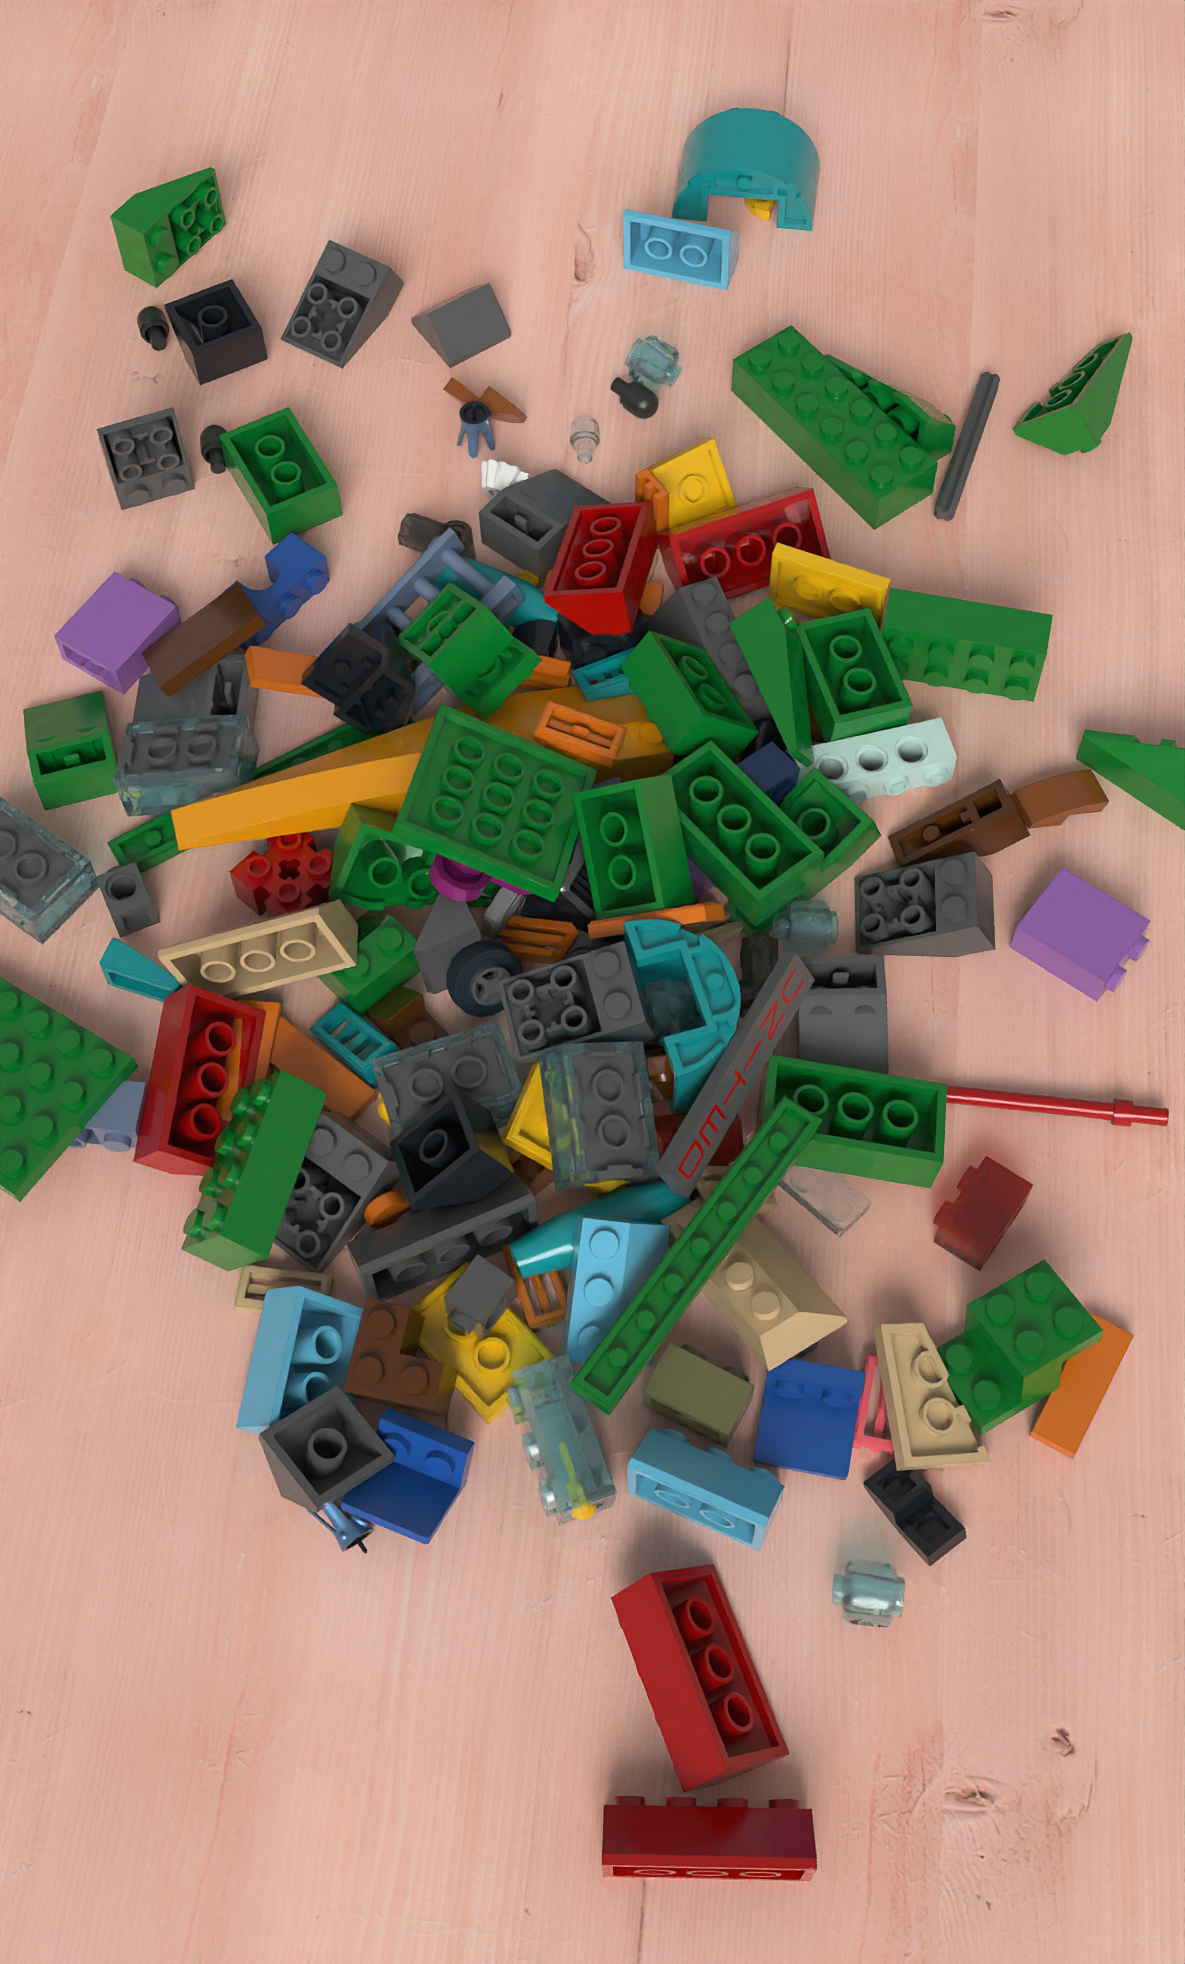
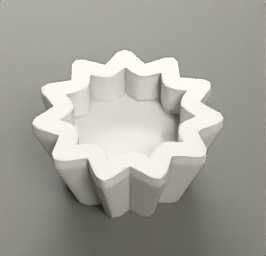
M489 459L481 463L482 492L486 493L490 498H494L506 487L529 479L530 476L528 473L520 471L519 467L511 466L504 461L497 462Z

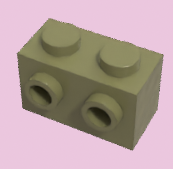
M669 1342L643 1389L642 1405L727 1448L752 1401L754 1385L748 1382L749 1378L741 1371L730 1366H724L722 1369L706 1361V1355L697 1348L687 1344L679 1347Z

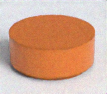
M389 1191L377 1196L367 1205L364 1211V1218L370 1228L377 1227L381 1229L395 1223L401 1215L411 1211V1206L402 1192Z

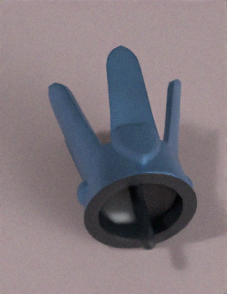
M477 401L464 404L459 412L462 425L457 446H461L464 433L467 431L469 455L472 458H476L478 455L479 433L482 432L489 449L495 450L488 407Z
M332 1502L322 1510L333 1524V1528L317 1513L306 1508L310 1514L334 1534L342 1552L358 1544L362 1552L367 1553V1549L362 1541L374 1531V1528L367 1520L351 1513V1519L349 1520Z

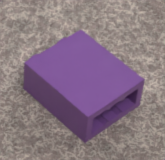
M114 572L54 637L63 660L124 695L149 668L142 652L182 623L178 613L179 609L169 597L165 595L158 596L147 590L137 579H128Z
M1062 867L1016 926L1010 948L1098 1002L1107 989L1114 992L1127 973V970L1123 967L1128 960L1132 959L1137 962L1147 948L1150 940L1144 936L1151 921Z

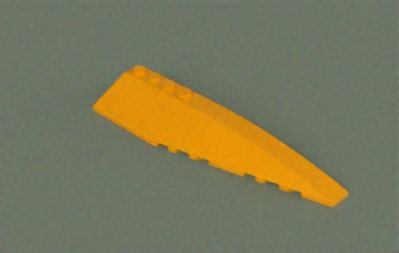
M578 686L510 694L505 699L502 707L492 713L486 720L465 705L454 708L596 769L597 773L593 784L620 776L621 782L660 776L672 767L675 754L664 745L663 735L658 727L648 719L645 714V706L635 694L586 701ZM548 700L627 728L623 743H621L619 753L616 755L612 768L533 740L534 732ZM436 715L171 810L178 851L338 828L342 826L351 803L397 818ZM550 718L551 720L573 727V725H570L568 723L556 720L554 718ZM589 731V733L613 741V739Z

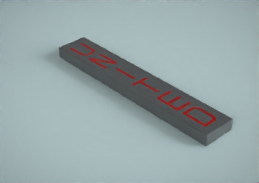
M784 950L655 1168L657 1173L677 1196L689 1198L815 981L796 952Z

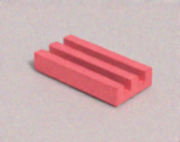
M867 1353L864 1372H866L864 1388L858 1407L852 1448L861 1449V1447L870 1448L871 1452L880 1453V1451L889 1452V1455L894 1456L892 1439H882L887 1412L882 1380L873 1436L864 1435L875 1366L879 1367L877 1355Z

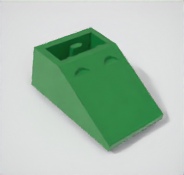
M211 167L136 193L110 216L124 270L155 288H158L167 278L171 277L180 266L191 256L195 255L215 234H218L226 225L215 169Z
M102 690L23 709L26 749L31 774L45 811L126 791L125 785L122 783L116 769L118 754Z

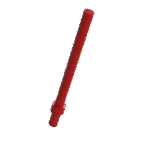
M947 1085L946 1103L1111 1120V1125L1130 1127L1131 1123L1167 1126L1169 1109L1133 1105V1100L1114 1098L1113 1103Z

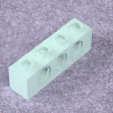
M941 717L813 745L814 763L809 767H805L795 759L800 768L797 784L815 767L825 777L835 778L830 781L851 801L859 804L868 798L886 794L895 796L913 788L942 785L946 781L952 780L957 756ZM864 768H871V769H874L875 771H869V770H866V769H864Z

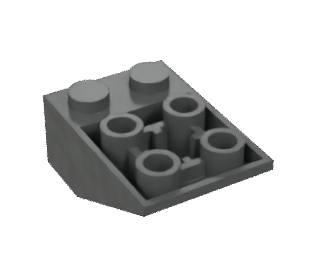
M329 240L281 340L343 369L388 317L404 282L389 266Z
M173 407L97 429L102 453L121 510L141 506L145 503L195 489Z
M553 469L504 488L478 512L481 542L523 570L529 571L541 581L547 575L548 569L552 570L574 507L612 503L559 470Z
M226 655L171 697H167L160 689L152 673L140 676L130 736L132 735L135 740L136 735L140 734V732L154 731L155 733L153 727L179 725L181 731H184L185 729H194L193 724L219 722L221 728L240 726L241 729H244L238 750H251L259 688L250 687L245 655Z
M975 851L855 878L856 952L858 954L959 957L995 949L993 878Z
M624 941L497 981L518 1064L532 1063L539 1060L563 1059L567 1055V1051L582 1050V1054L614 1051V1049H625L657 1039L638 968H636L632 953Z
M884 955L800 957L815 981L795 1013L797 1059L888 1074L887 990Z
M321 1111L273 1243L311 1272L322 1273L347 1245L346 1243L366 1223L364 1211L367 1205L377 1196L391 1191L400 1178L391 1148L343 1113Z

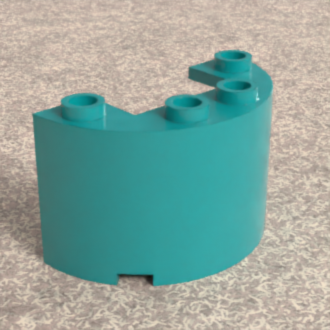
M731 108L707 118L696 126L684 144L672 218L707 222L709 195L779 201L777 228L812 231L820 173L819 155L813 141L797 124L775 111Z
M640 919L624 922V942L632 953L636 968H638L647 1005L678 998L689 1029L688 1031L663 1037V1046L674 1076L673 1100H669L668 1103L674 1121L677 1122L686 1117L739 1027L741 1007L739 982L727 956L705 935L701 934L699 937L692 932L682 929L680 923L667 920Z

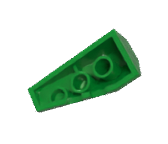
M1130 332L1100 343L1072 368L1073 375L1060 383H1056L1049 389L1052 397L1043 405L1040 402L1034 403L1024 413L1013 428L1015 434L1062 455H1068L1079 450L1081 453H1086L1096 448L1101 443V437L1111 424L1133 340Z
M1093 730L1084 731L1076 756L1078 761L1182 830H1185V748H1177L1175 740L1162 739L1160 745L1141 743L1134 735Z

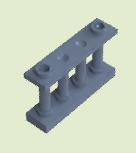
M449 527L443 535L435 537L430 542L424 555L360 622H356L353 625L368 635L380 622H384L390 627L394 624L403 632L413 621L404 612L420 595L430 603L441 592L432 583L447 567L452 569L482 595L480 602L486 605L502 624L525 599L517 585L506 575L497 583L492 584L459 554L465 547L455 531ZM422 664L415 670L410 671L417 691L416 700L411 711L415 716L443 688Z

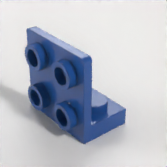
M792 1358L768 1371L753 1456L754 1463L846 1480L849 1474L858 1407L863 1393L866 1372Z
M387 1407L379 1419L377 1435L393 1453L395 1460L348 1491L342 1498L341 1509L422 1544H429L467 1483L475 1442Z

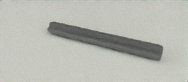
M987 371L980 376L935 504L934 516L937 519L950 521L954 518L999 387L1000 377L997 374H990Z

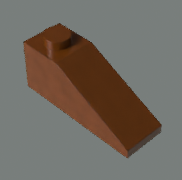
M1001 779L895 832L888 836L899 868L974 851L979 857L992 855L1030 836V833L1017 803Z

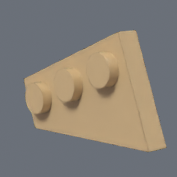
M924 1323L883 1324L874 1328L873 1333L897 1471L984 1465L992 1461L985 1446L979 1447L968 1424L972 1420L964 1404L959 1406L947 1382L949 1373Z

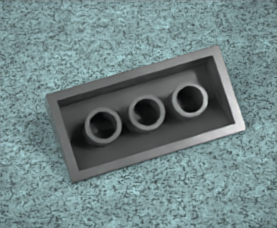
M717 577L678 588L648 619L649 630L704 648L752 722L773 720L729 626V623L736 618Z
M514 1172L512 1176L481 1201L432 1207L424 1211L418 1209L411 1210L401 1215L391 1225L381 1229L373 1227L363 1230L355 1236L353 1241L346 1244L367 1297L386 1301L454 1272L466 1261L470 1264L477 1254L486 1258L502 1251V1246L511 1243L539 1226L536 1199L520 1176Z

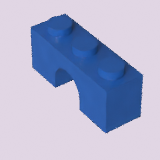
M292 532L265 555L269 579L274 583L272 586L263 590H252L235 581L229 587L231 588L236 583H239L267 624L266 627L239 646L247 651L250 645L258 646L266 642L275 629L285 620L294 617L300 607L313 595L321 593L330 581L326 556Z

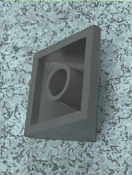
M490 283L471 287L411 318L412 325L449 368L511 337V330Z
M440 892L413 949L427 992L437 994L447 989V971L452 960L460 951L477 941H482L479 927L466 902L450 899Z
M338 1385L264 1430L258 1437L281 1497L315 1513L395 1460L393 1453Z

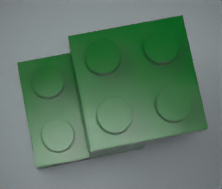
M451 582L443 588L397 637L400 647L406 653L419 661L449 694L484 720L502 707L505 699L520 683L526 681L531 676L533 669L542 661L533 649L514 638L486 605Z
M1044 1259L967 1304L965 1332L936 1349L949 1373L947 1382L959 1406L964 1404L972 1420L970 1422L979 1434L983 1435L1058 1389L1062 1363L1101 1340L1103 1330Z

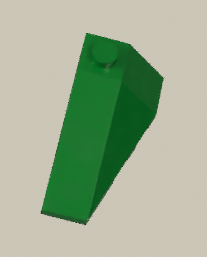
M829 354L825 355L833 365L935 461H938L952 451L956 426L947 415L942 414L931 403Z
M768 597L730 622L729 626L790 755L805 767H809L814 763L802 643L795 631L800 625L796 616L787 605L781 608L771 597Z
M815 767L785 796L779 807L824 852L820 880L794 899L810 900L852 866L882 836L875 822ZM792 900L756 927L732 902H730L727 911L732 915L730 920L732 922L739 921L744 926L741 931L756 944L787 918L786 916L791 911L793 905L796 907L804 905L806 902H799V900L795 902V900Z
M351 803L335 841L328 896L331 900L340 899L342 903L366 910H384V906H407L408 909H423V905H434L439 891L430 880L429 868L436 853L392 835L391 831L396 817ZM489 882L482 895L475 900L467 901V906L489 907L502 886L495 882Z

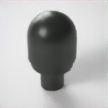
M147 306L137 316L138 328L141 337L151 344L154 350L161 351L166 347L165 340L168 337L169 326L161 309L155 306Z
M617 377L611 384L610 389L620 396V404L635 417L647 419L656 413L659 405L658 398L652 390L642 383L633 381L628 384L620 377Z
M210 425L200 435L201 454L205 461L210 464L211 471L215 474H221L226 470V463L219 435L227 431L219 425Z

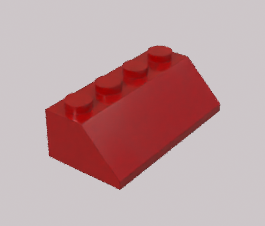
M797 486L657 533L658 545L665 570L675 590L717 577L727 600L770 585L772 553L777 543L831 560L813 488Z
M651 501L575 506L543 595L544 602L592 635L608 634L616 636L623 633H632L659 542Z
M191 984L164 998L133 1162L176 1175L204 1176L207 1170L213 1167L218 1154L214 1150L216 1141L223 1129L228 1127L230 1121H222L216 1106L218 1097L223 1095L229 1087V1076L224 1066L227 1055L236 1046V1035L232 1029L234 1019H242L239 1090L254 1083L266 1012Z
M714 1564L652 1572L611 1597L620 1627L626 1637L637 1672L644 1685L655 1720L661 1730L673 1762V1768L684 1793L719 1784L789 1755Z
M641 1796L614 1797V1805H604L603 1877L810 1881L817 1871L812 1809H800L799 1800L772 1799L769 1800V1808H749L747 1799L720 1798L717 1799V1807L697 1806L696 1798L668 1797L666 1798V1806L645 1805V1798Z

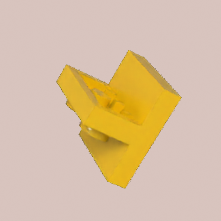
M706 437L647 467L669 492V529L737 507L714 438Z

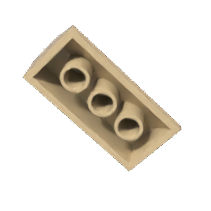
M339 899L186 940L158 950V958L182 987L191 984L231 999L342 970L343 968L357 966L358 924Z
M697 1198L661 1220V1224L671 1225L669 1249L703 1205L704 1201L702 1198ZM756 1216L701 1290L768 1371H771L848 1323L847 1316Z

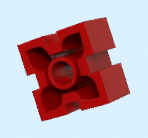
M308 832L269 837L266 839L269 847L267 852L259 855L253 850L229 871L237 897L258 916L267 911L268 917L272 918L335 901L331 900L328 896L334 854L327 848L318 853L315 839Z

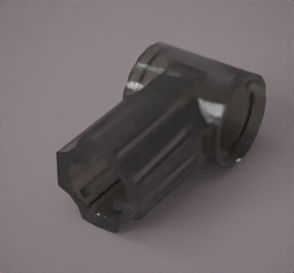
M407 513L402 520L398 534L399 545L423 553L435 537L443 535L450 527L455 531L465 547L459 555L476 560L472 529L464 521L454 520L444 524L416 513Z
M753 933L749 937L742 938L741 979H738L741 994L740 1018L745 1017L778 961V939L769 936L768 933Z

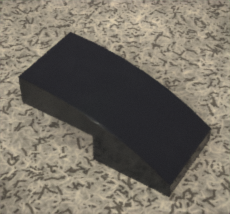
M895 1458L863 1482L864 1488L884 1515L929 1567L967 1538L965 1527L933 1496L931 1485L916 1470L897 1471Z

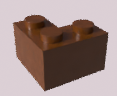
M366 1298L343 1388L344 1392L360 1400L447 1418L458 1371L443 1362L415 1357L425 1316L410 1306Z

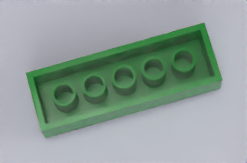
M792 325L733 359L731 391L874 530L933 494L938 462Z

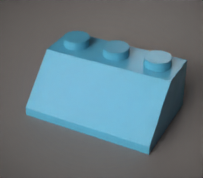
M625 209L623 214L624 269L723 290L728 289L738 261L739 232Z
M584 1214L577 1215L560 1354L565 1361L584 1363L667 1253L671 1225ZM654 1354L653 1357L650 1359V1361L648 1362L647 1365H653V1364H654V1356H655V1354Z
M300 1285L266 1290L236 1428L259 1435L336 1385L343 1391L363 1309ZM344 1392L354 1405L355 1397Z
M650 1428L628 1463L627 1492L760 1551L784 1492L785 1486L777 1483L778 1478L771 1472L759 1467H752L751 1470H747L733 1463V1458L719 1449L709 1447L704 1451L688 1444L689 1439L675 1430L664 1428L660 1432Z

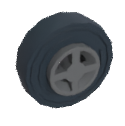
M493 940L477 941L463 948L452 960L447 971L446 986L452 1001L465 1013L477 1017L492 1016L504 1010L497 981L522 974L524 971L519 958L505 944Z

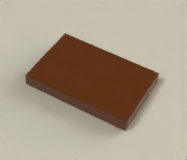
M236 583L142 652V655L160 689L167 697H171L266 627L267 624L241 585Z

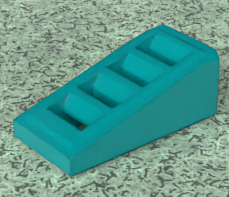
M635 647L572 671L573 678L586 701L634 694L628 686L629 680L620 666ZM597 680L598 683L590 685L589 681Z
M116 938L111 939L99 962L108 985L164 1002V998L183 988L171 973Z
M342 1001L337 1003L310 1028L311 1033L373 1089L378 1087L376 1077L383 1075V1065L395 1061L402 1063V1056L396 1044ZM346 1020L349 1022L337 1035L331 1036ZM360 1032L351 1042L344 1046L354 1035ZM370 1043H372V1045L366 1051H364L359 1057H357V1055L360 1052H362Z

